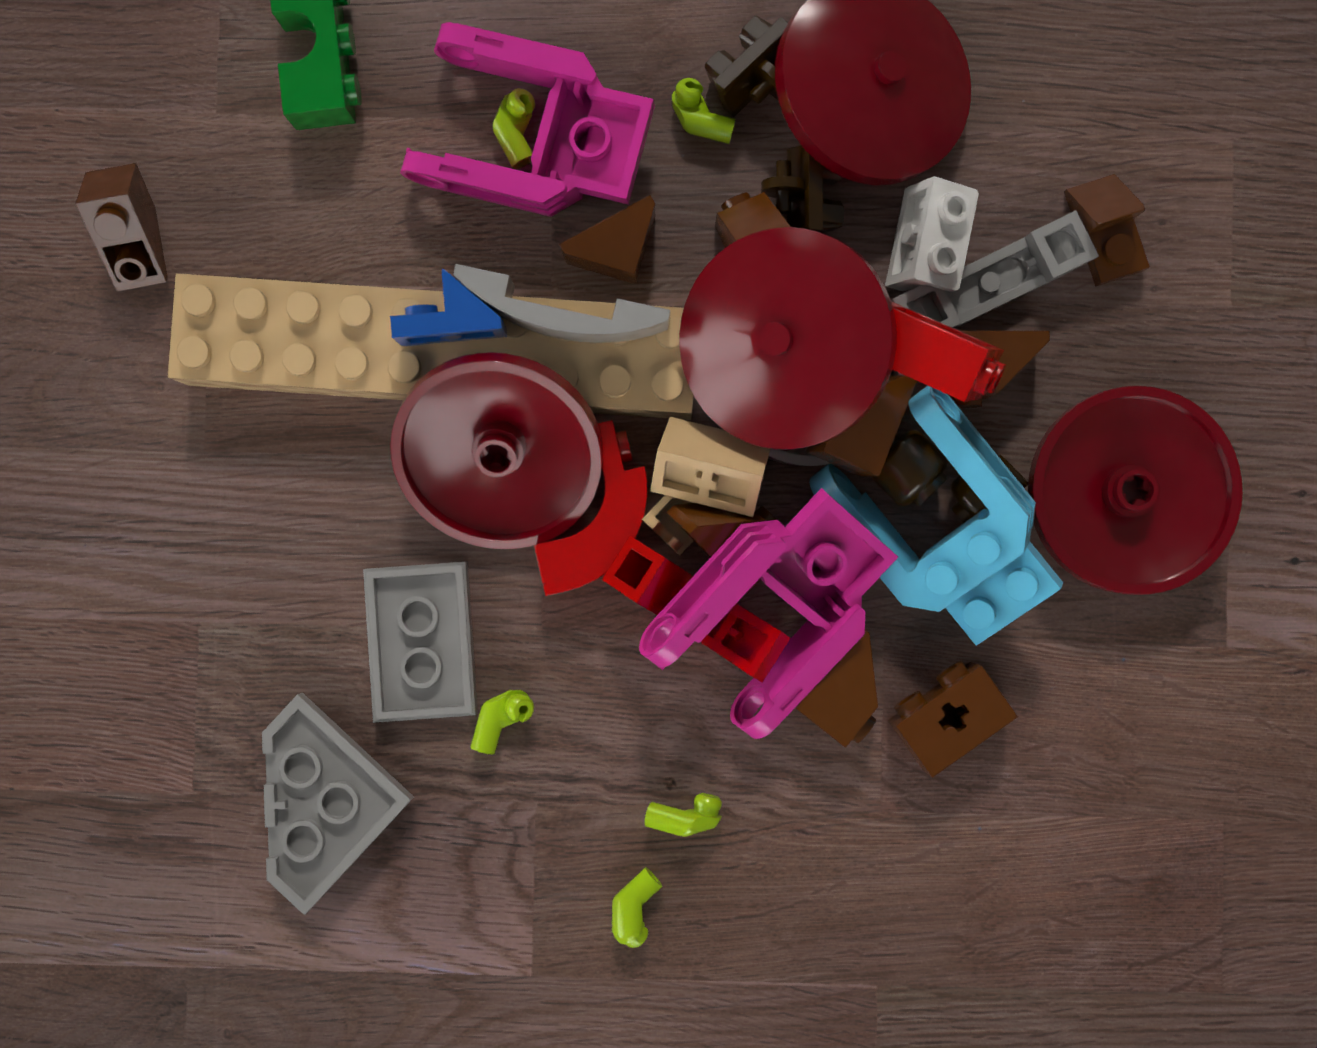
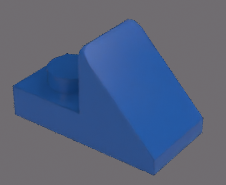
M442 269L445 311L438 312L436 305H413L405 308V315L390 316L392 338L401 346L507 337V326L501 317L445 269Z

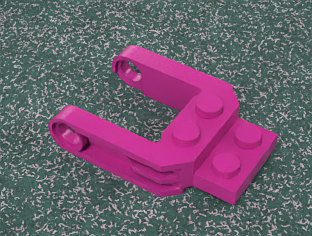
M446 22L441 24L434 52L446 62L475 71L552 88L548 94L531 157L532 171L528 173L445 153L444 157L412 151L407 147L400 172L402 176L427 187L549 217L581 200L583 194L629 205L655 109L653 99L604 88L583 52L458 23Z
M821 488L786 526L779 520L741 524L648 625L641 637L639 651L644 657L663 670L674 663L694 641L699 644L758 579L761 578L766 586L807 619L806 623L791 637L763 683L753 678L738 694L732 704L730 711L732 723L754 739L763 738L769 735L863 637L865 634L866 611L862 608V595L895 562L898 556ZM763 704L760 711L754 716L758 708Z

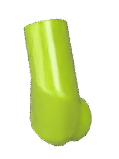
M701 793L694 798V809L687 810L651 802L646 811L645 826L681 837H688L717 826L722 817L719 815L722 801L718 796Z

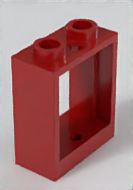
M891 301L897 330V345L892 370L963 402L981 399L987 392L993 394L1006 368V364L999 362L1004 351L1003 349Z

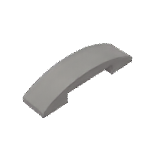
M1075 210L1030 232L1026 237L964 266L960 288L956 291L949 292L928 285H920L893 298L891 301L955 329L1096 259L1099 255Z
M455 264L453 273L455 278L497 315L539 334L576 342L611 343L636 340L668 330L670 322L669 309L617 298L612 320L513 299L515 285L509 275Z

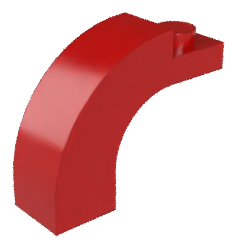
M613 420L598 423L603 445L602 469L605 479V495L597 516L585 529L577 534L534 545L545 596L585 586L605 575L629 536L636 539L642 527V519L645 517L648 498L645 466L629 470L624 469L623 462L633 459L626 430L616 432Z
M629 536L602 580L635 603L658 615L688 583L693 575L632 536ZM736 603L705 636L701 643L763 683L791 638Z

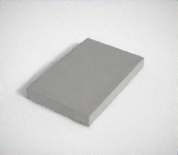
M468 562L363 569L373 723L477 715Z

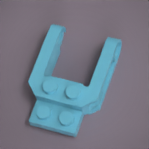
M926 386L908 401L910 411L918 424L987 509L981 510L927 549L921 559H919L865 492L861 495L847 476L833 464H827L810 478V487L814 495L821 488L824 489L898 556L895 562L880 576V579L902 606L936 612L946 608L977 646L1059 591L1064 582L1030 542L1036 506L1034 499L951 397L930 386Z

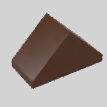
M651 195L560 243L559 246L566 263L636 284L656 217L655 202Z

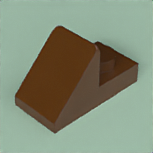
M1115 174L1064 191L1070 212L1077 211L1099 255L1096 259L1088 262L1095 287L1150 268L1134 221L1137 216L1145 211L1144 204Z

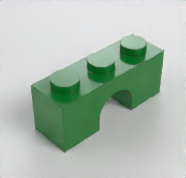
M270 0L272 14L285 32L307 30L316 33L314 47L306 57L294 62L278 63L283 115L296 130L355 124L354 106L361 105L362 97L357 74H350L349 56L356 55V45L352 26L350 23L344 22L343 6L350 5V0Z

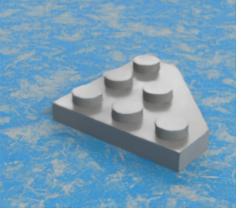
M300 693L293 698L262 732L263 754H266L264 815L265 827H268L269 857L266 858V878L303 915H306L407 806L414 796L304 693Z

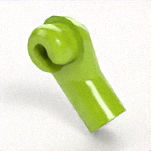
M684 78L680 80L672 94V107L683 129L691 135L730 144L736 119L711 113L701 95L703 87L696 79Z
M516 88L511 93L505 95L492 125L493 132L515 170L531 163L532 151L523 135L531 119L532 111L535 108V100L533 95L523 88Z
M508 690L485 701L480 710L470 748L485 754H495L502 728L519 721L523 723L532 716L534 704L528 694L522 690Z
M647 867L622 888L612 901V933L620 944L627 945L630 948H637L646 941L648 929L643 922L642 906L663 887L659 879Z

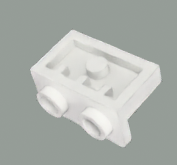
M935 176L905 188L885 283L886 287L906 291L920 285H928L949 292L960 288L979 196L976 189Z

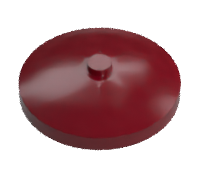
M807 0L788 22L778 45L775 60V84L784 118L802 147L822 166L843 178L869 185H891L908 181L939 163L952 150L964 130L971 104V77L968 61L954 29L944 15L929 0Z
M795 227L772 228L749 234L733 242L718 253L705 266L693 284L684 305L679 331L680 357L684 375L689 388L704 412L717 425L734 437L756 446L771 449H797L821 444L843 434L856 425L871 410L885 389L894 364L897 345L896 320L893 306L882 280L873 267L858 252L842 241L817 231Z
M488 352L464 355L446 361L430 370L417 381L405 397L395 418L391 432L390 455L393 471L403 494L413 508L435 528L450 537L471 545L492 549H517L530 547L553 539L570 528L584 514L592 502L599 485L603 464V445L600 429L591 408L571 383L552 369L536 361L507 353Z
M1125 386L1113 388L1092 395L1070 407L1058 417L1041 439L1029 472L1028 482L1030 484L1028 485V493L1036 502L1033 524L1048 553L1063 569L1078 580L1103 591L1118 594L1147 595L1161 593L1178 588L1201 575L1212 566L1229 544L1235 532L1242 507L1243 488L1239 462L1230 440L1222 428L1205 410L1191 400L1171 391L1155 387Z

